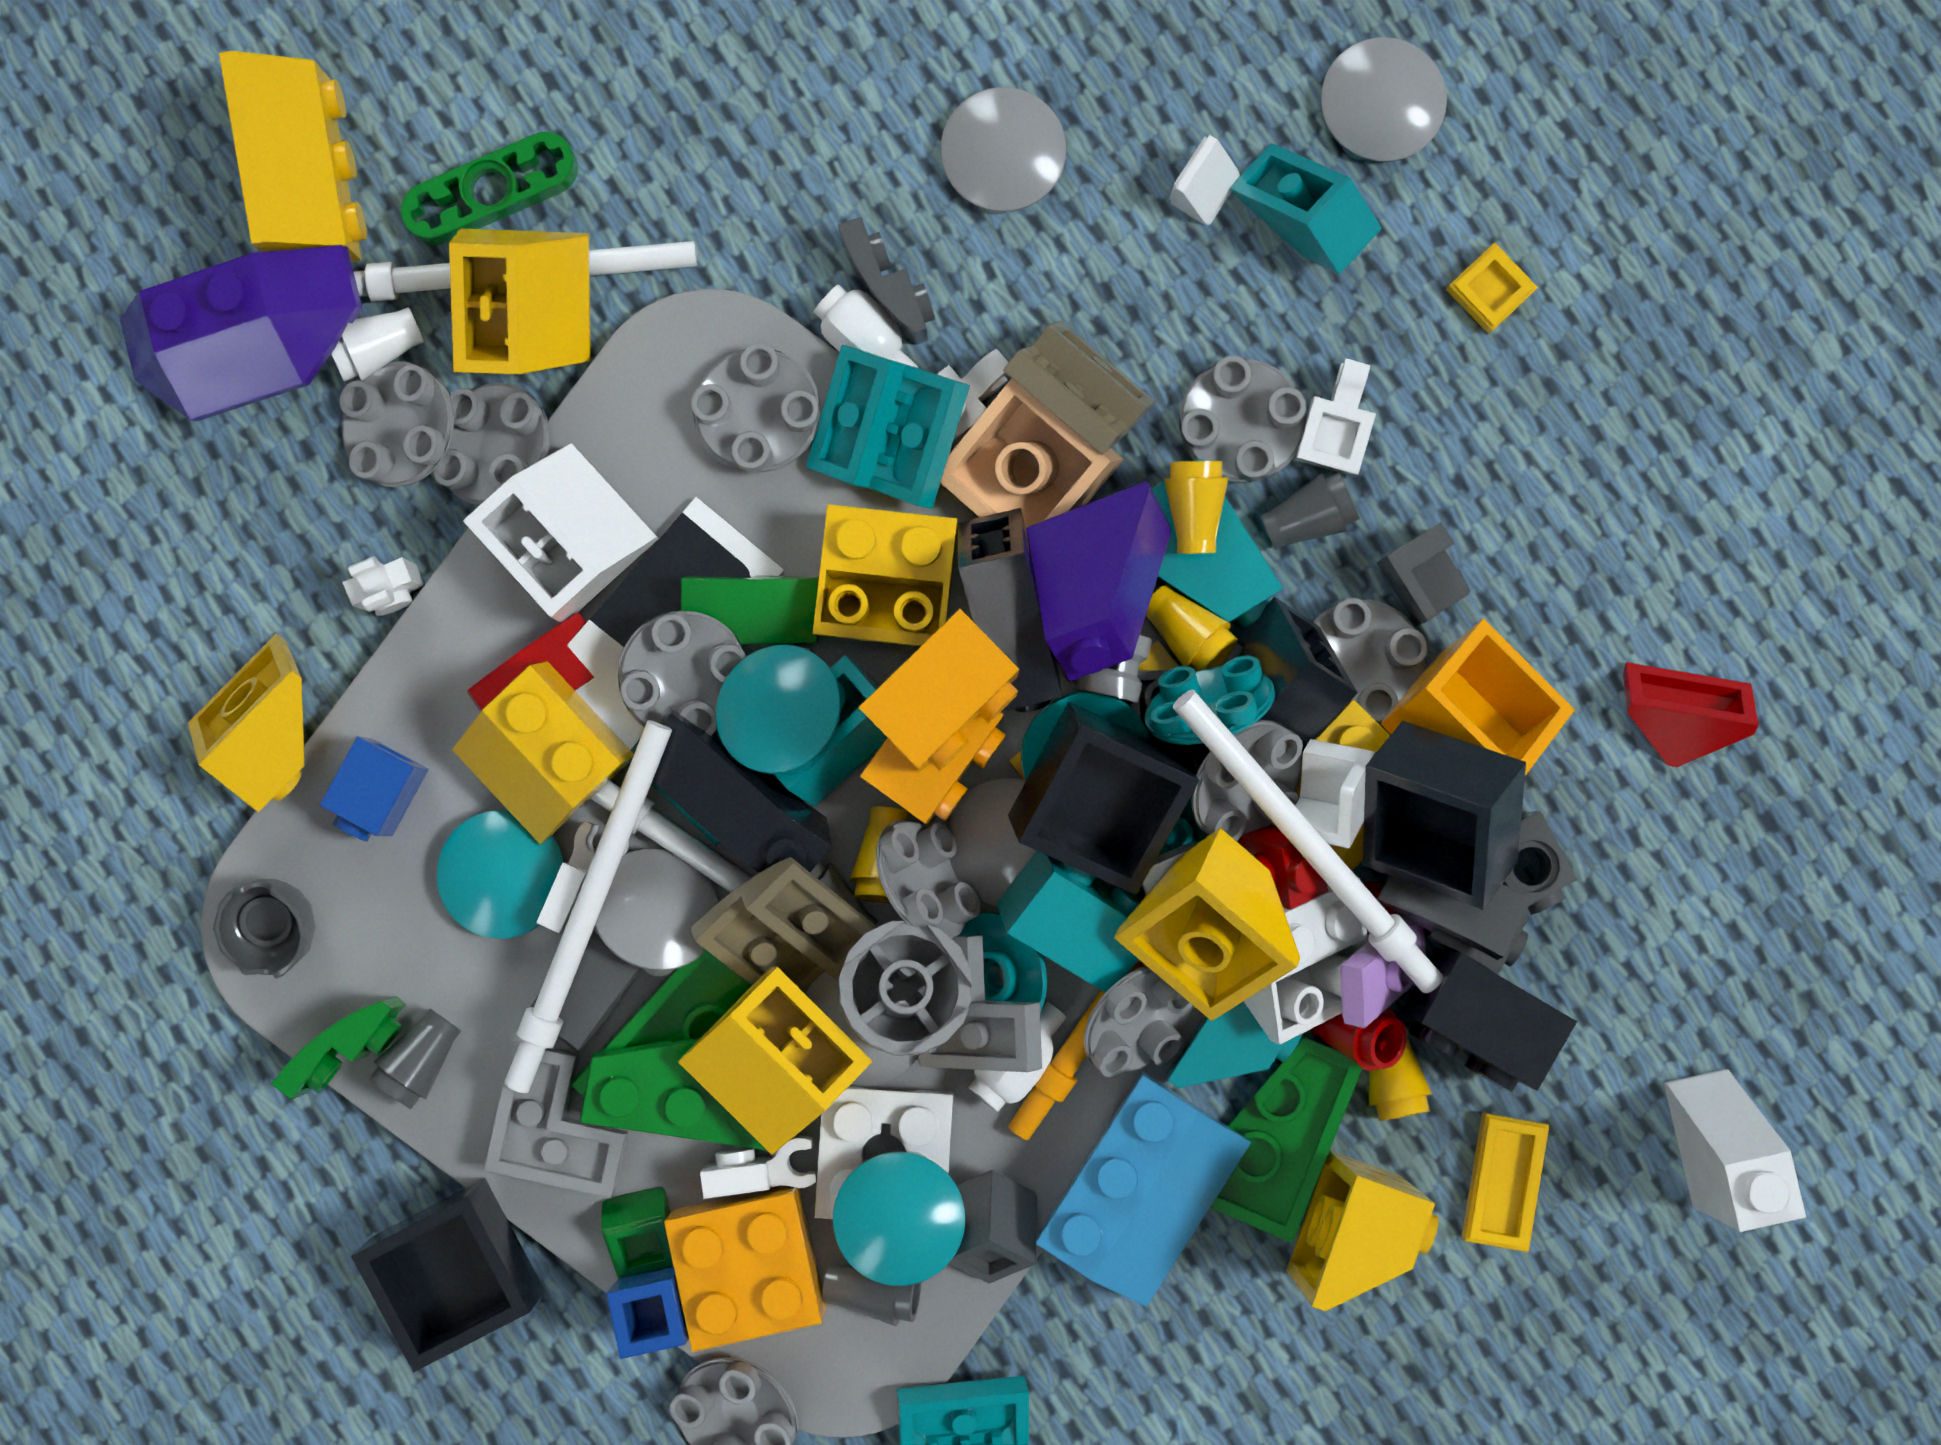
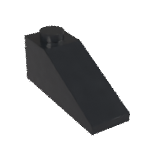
M671 708L660 722V724L671 728L672 732L652 781L732 854L758 873L789 857L811 872L832 847L827 817L766 774L749 769L739 763L729 754L722 743Z

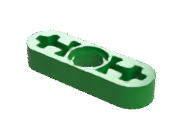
M539 132L414 186L407 192L402 201L401 216L405 226L420 241L430 245L445 244L450 242L461 228L480 229L566 191L577 177L578 161L564 138L552 132ZM544 150H549L554 158L564 157V159L556 163L558 174L553 177L547 178L541 170H536L523 176L530 188L522 192L517 177L508 166L517 161L523 173L531 170L540 164L538 154ZM489 173L502 175L507 181V192L504 198L494 205H483L477 202L474 197V186L478 179ZM458 186L462 199L472 211L471 214L463 216V212L457 205L448 208L440 213L442 224L435 228H432L425 220H417L425 214L423 204L428 200H434L439 207H445L457 202V199L451 193V189Z

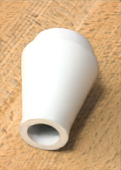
M407 307L397 312L357 318L352 324L348 323L331 355L343 381L357 376L363 381L410 348L424 343V340L410 308Z

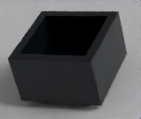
M1068 701L1009 811L1008 817L1019 843L1136 895L1200 780L1196 777V773L1183 754Z
M1402 721L1366 764L1362 865L1484 910L1518 863L1526 762Z
M1436 948L1430 961L1443 975V980L1436 989L1429 993H1423L1415 984L1399 1014L1414 1022L1408 1033L1454 1059L1459 1051L1462 1050L1470 1055L1464 1064L1466 1068L1510 1092H1513L1518 1083L1538 1091L1577 1021L1464 954Z
M486 1178L372 1236L351 1256L413 1373L530 1313L545 1292Z

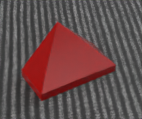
M1629 662L1625 664L1623 679L1627 713L1668 766L1679 767L1755 735L1759 723L1751 683Z

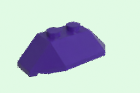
M337 245L250 253L141 290L121 317L120 323L134 380L188 419L200 421L308 386L337 346L347 324H352L363 308L348 247Z

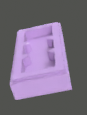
M1399 915L1416 934L1415 944L1426 956L1425 928ZM1369 941L1340 965L1342 1016L1344 1023L1366 1028L1414 984L1395 961H1386Z

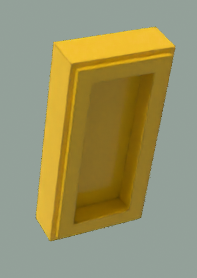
M1482 1112L1461 1237L1464 1241L1529 1252L1549 1124Z

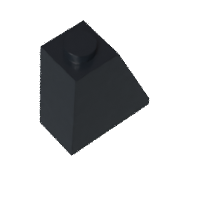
M1017 508L958 523V568L973 622L1020 669L1017 679L1011 683L1019 692L1002 711L1014 709L1017 712H1032L1039 710L1049 704L1051 700L1061 698L1062 688L1057 659L1045 641L1022 510Z
M1273 597L1263 610L1238 657L1252 656L1257 658L1263 674L1268 676L1274 685V702L1267 713L1259 720L1277 722L1298 735L1303 744L1302 754L1310 739L1315 740L1358 692L1321 627L1281 600ZM1204 743L1192 744L1199 762L1202 764L1210 750Z

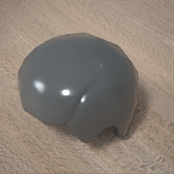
M251 879L234 886L219 903L213 925L220 952L239 967L242 974L274 975V978L284 976L309 952L316 928L310 902L300 890L287 882L277 879Z

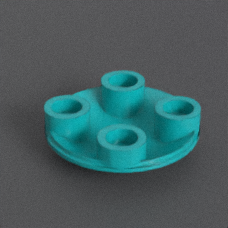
M775 645L760 649L744 658L730 672L720 690L716 706V724L720 739L729 754L749 769L768 774H801L810 768L814 759L832 739L845 702V691L829 666L820 657L807 649L794 645Z
M1252 656L1236 657L1226 662L1223 666L1195 671L1192 667L1188 666L1175 667L1159 676L1157 682L1160 692L1153 698L1146 710L1145 723L1149 732L1162 741L1174 744L1203 743L1173 709V705L1179 697L1190 690H1194L1234 735L1250 727L1267 713L1274 702V685L1270 678L1263 674L1259 660Z
M494 810L478 814L459 825L448 837L441 850L436 872L440 898L453 919L472 933L495 939H507L524 935L540 926L536 922L560 867L564 863L562 851L553 835L542 844H539L508 810Z
M910 1151L881 1154L860 1164L842 1184L833 1209L835 1238L845 1259L863 1276L875 1282L891 1286L917 1284L938 1274L955 1256L965 1229V1209L962 1196L950 1175L926 1156Z

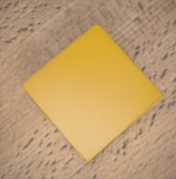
M1495 242L1446 288L1449 294L1488 334L1538 289L1531 279Z

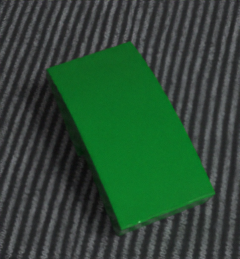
M756 575L751 578L686 576L681 578V611L700 612L717 619L732 631L740 644L815 643L819 641V636L813 635L819 577Z
M394 997L359 1009L342 1018L303 1047L282 1069L271 1085L291 1100L308 1094L311 1090L320 1093L333 1080L343 1064L336 1057L339 1053L353 1062L369 1056L371 1052L379 1056L388 1048L402 1028V1024L395 1019L406 1006V1003L398 997Z

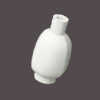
M838 284L815 308L813 313L822 320L820 325L821 333L839 352L843 344L918 368L900 350L902 347V335L898 325L872 297L862 290L847 292Z
M1048 1001L1042 1007L1040 1012L1042 1069L1028 1073L974 1070L976 1078L968 1088L996 1112H999L1005 1103L1012 1104L1022 1100L1038 1082L1049 1065L1053 1054L1051 1037L1067 1017Z

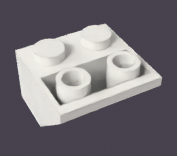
M572 443L510 477L463 520L551 618L561 623L581 610L659 539Z
M1329 885L1328 892L1291 910L1283 908L1301 957L1297 968L1244 1001L1268 1038L1279 1045L1342 1013L1340 965L1368 942L1365 926Z

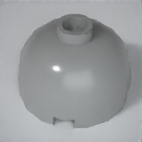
M890 921L866 932L848 952L838 979L839 1005L850 1029L869 1047L893 1056L921 1055L946 1043L964 1023L972 999V971L961 947L941 929L928 924L926 925L927 928L907 925L905 921Z

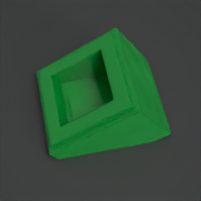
M655 1187L612 1197L611 1199L608 1198L602 1203L601 1232L618 1279L673 1266L664 1223L671 1211L663 1187Z

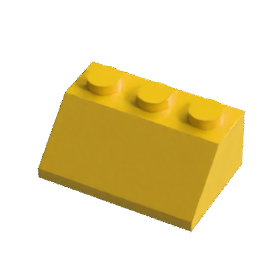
M240 51L219 53L251 244L261 252L342 245L348 247L351 262L362 261L358 241L367 239V227L360 204L358 202H351L348 180L357 177V170L349 142L347 140L341 141L337 119L346 117V105L338 80H330L315 60Z
M1330 1150L1314 1188L1286 1271L1312 1307L1322 1311L1336 1307L1414 1268L1418 1253L1426 1255L1429 1252L1437 1233L1439 1219L1437 1215L1432 1214L1435 1203L1402 1176Z

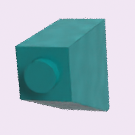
M1163 481L1153 487L1152 491L1171 527L1170 539L1156 581L1157 585L1161 587L1168 584L1180 595L1229 623L1237 619L1242 629L1258 621L1266 605L1270 602V598L1279 593L1283 587L1226 497L1224 498L1216 537V553L1184 554L1177 553V538L1165 483Z

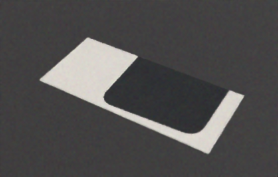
M695 497L568 643L567 646L595 677L577 689L576 692L631 750L641 738L644 727L632 717L623 702L618 685V667L623 649L634 632L644 623L658 615L672 611H681V578L683 577L751 578L756 575L779 576L784 569L700 499Z

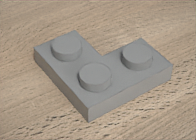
M958 935L953 937L952 940L961 947L972 971V999L964 1023L946 1043L919 1055V1067L1027 1073L1042 1069L1040 1002L985 1001L982 935Z
M519 1041L511 1044L504 1081L520 1044ZM546 1048L528 1093L511 1090L504 1085L503 1081L484 1172L610 1199L615 1195L628 1131L580 1123L578 1120L566 1118L572 1091V1080L575 1077L579 1054Z

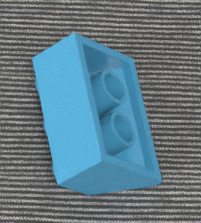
M1141 1071L1039 1230L1036 1244L1091 1281L1147 1307L1248 1149L1251 1141L1144 1071Z

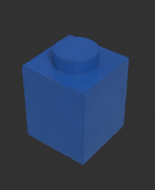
M357 736L322 799L320 806L337 815L332 823L335 827L355 838L367 842L371 834L375 836H393L429 769L375 739Z
M674 1266L619 1278L606 1293L620 1359L686 1345L689 1336Z

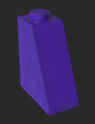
M1148 481L1026 527L1045 641L1070 681L1097 673L1105 668L1133 658L1171 535L1170 523Z

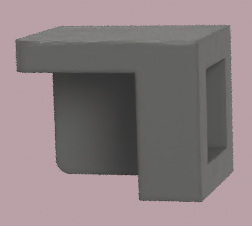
M1442 522L1377 562L1416 626L1434 618L1438 613L1463 599L1470 592L1468 585L1445 551L1455 543Z
M990 1170L957 1185L964 1203L965 1229L961 1244L955 1256L948 1264L989 1284L1035 1265L1037 1238V1195L1035 1192L994 1170Z

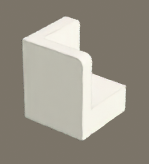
M1310 739L1303 751L1301 792L1295 806L1328 844L1350 848L1364 822L1366 764L1375 755V751Z

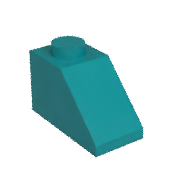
M1273 143L1260 154L1230 187V190L1238 199L1301 256L1339 275L1382 229L1350 177Z
M1243 1001L1213 1021L1204 1015L1193 1032L1194 1038L1176 1066L1174 1068L1171 1066L1165 1075V1079L1177 1088L1267 1070L1275 1058L1281 1062L1287 1060L1299 1043L1303 1033L1280 1045L1272 1042Z

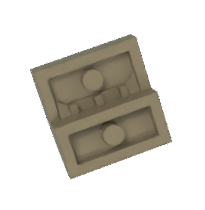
M1062 321L1048 325L1032 346L1019 350L1003 369L1007 375L1102 455L1121 440L1156 403L1153 398Z
M789 857L758 873L727 895L691 927V931L696 943L751 985L770 967H778L805 993L813 981L823 972L838 980L848 952L866 932L877 927L793 858Z

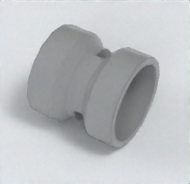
M1140 635L1132 659L1114 665L1113 667H1118L1117 670L1105 668L1097 673L1078 678L1074 690L1117 697L1127 703L1137 704L1142 683L1137 677L1140 663L1148 659L1152 639Z

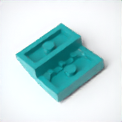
M842 344L806 468L855 486L870 488L918 507L933 509L970 385Z
M1025 1375L897 1389L899 1445H1029V1390Z

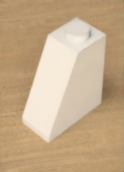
M1728 1069L1664 1083L1694 1209L1739 1232L1806 1218L1790 1149Z

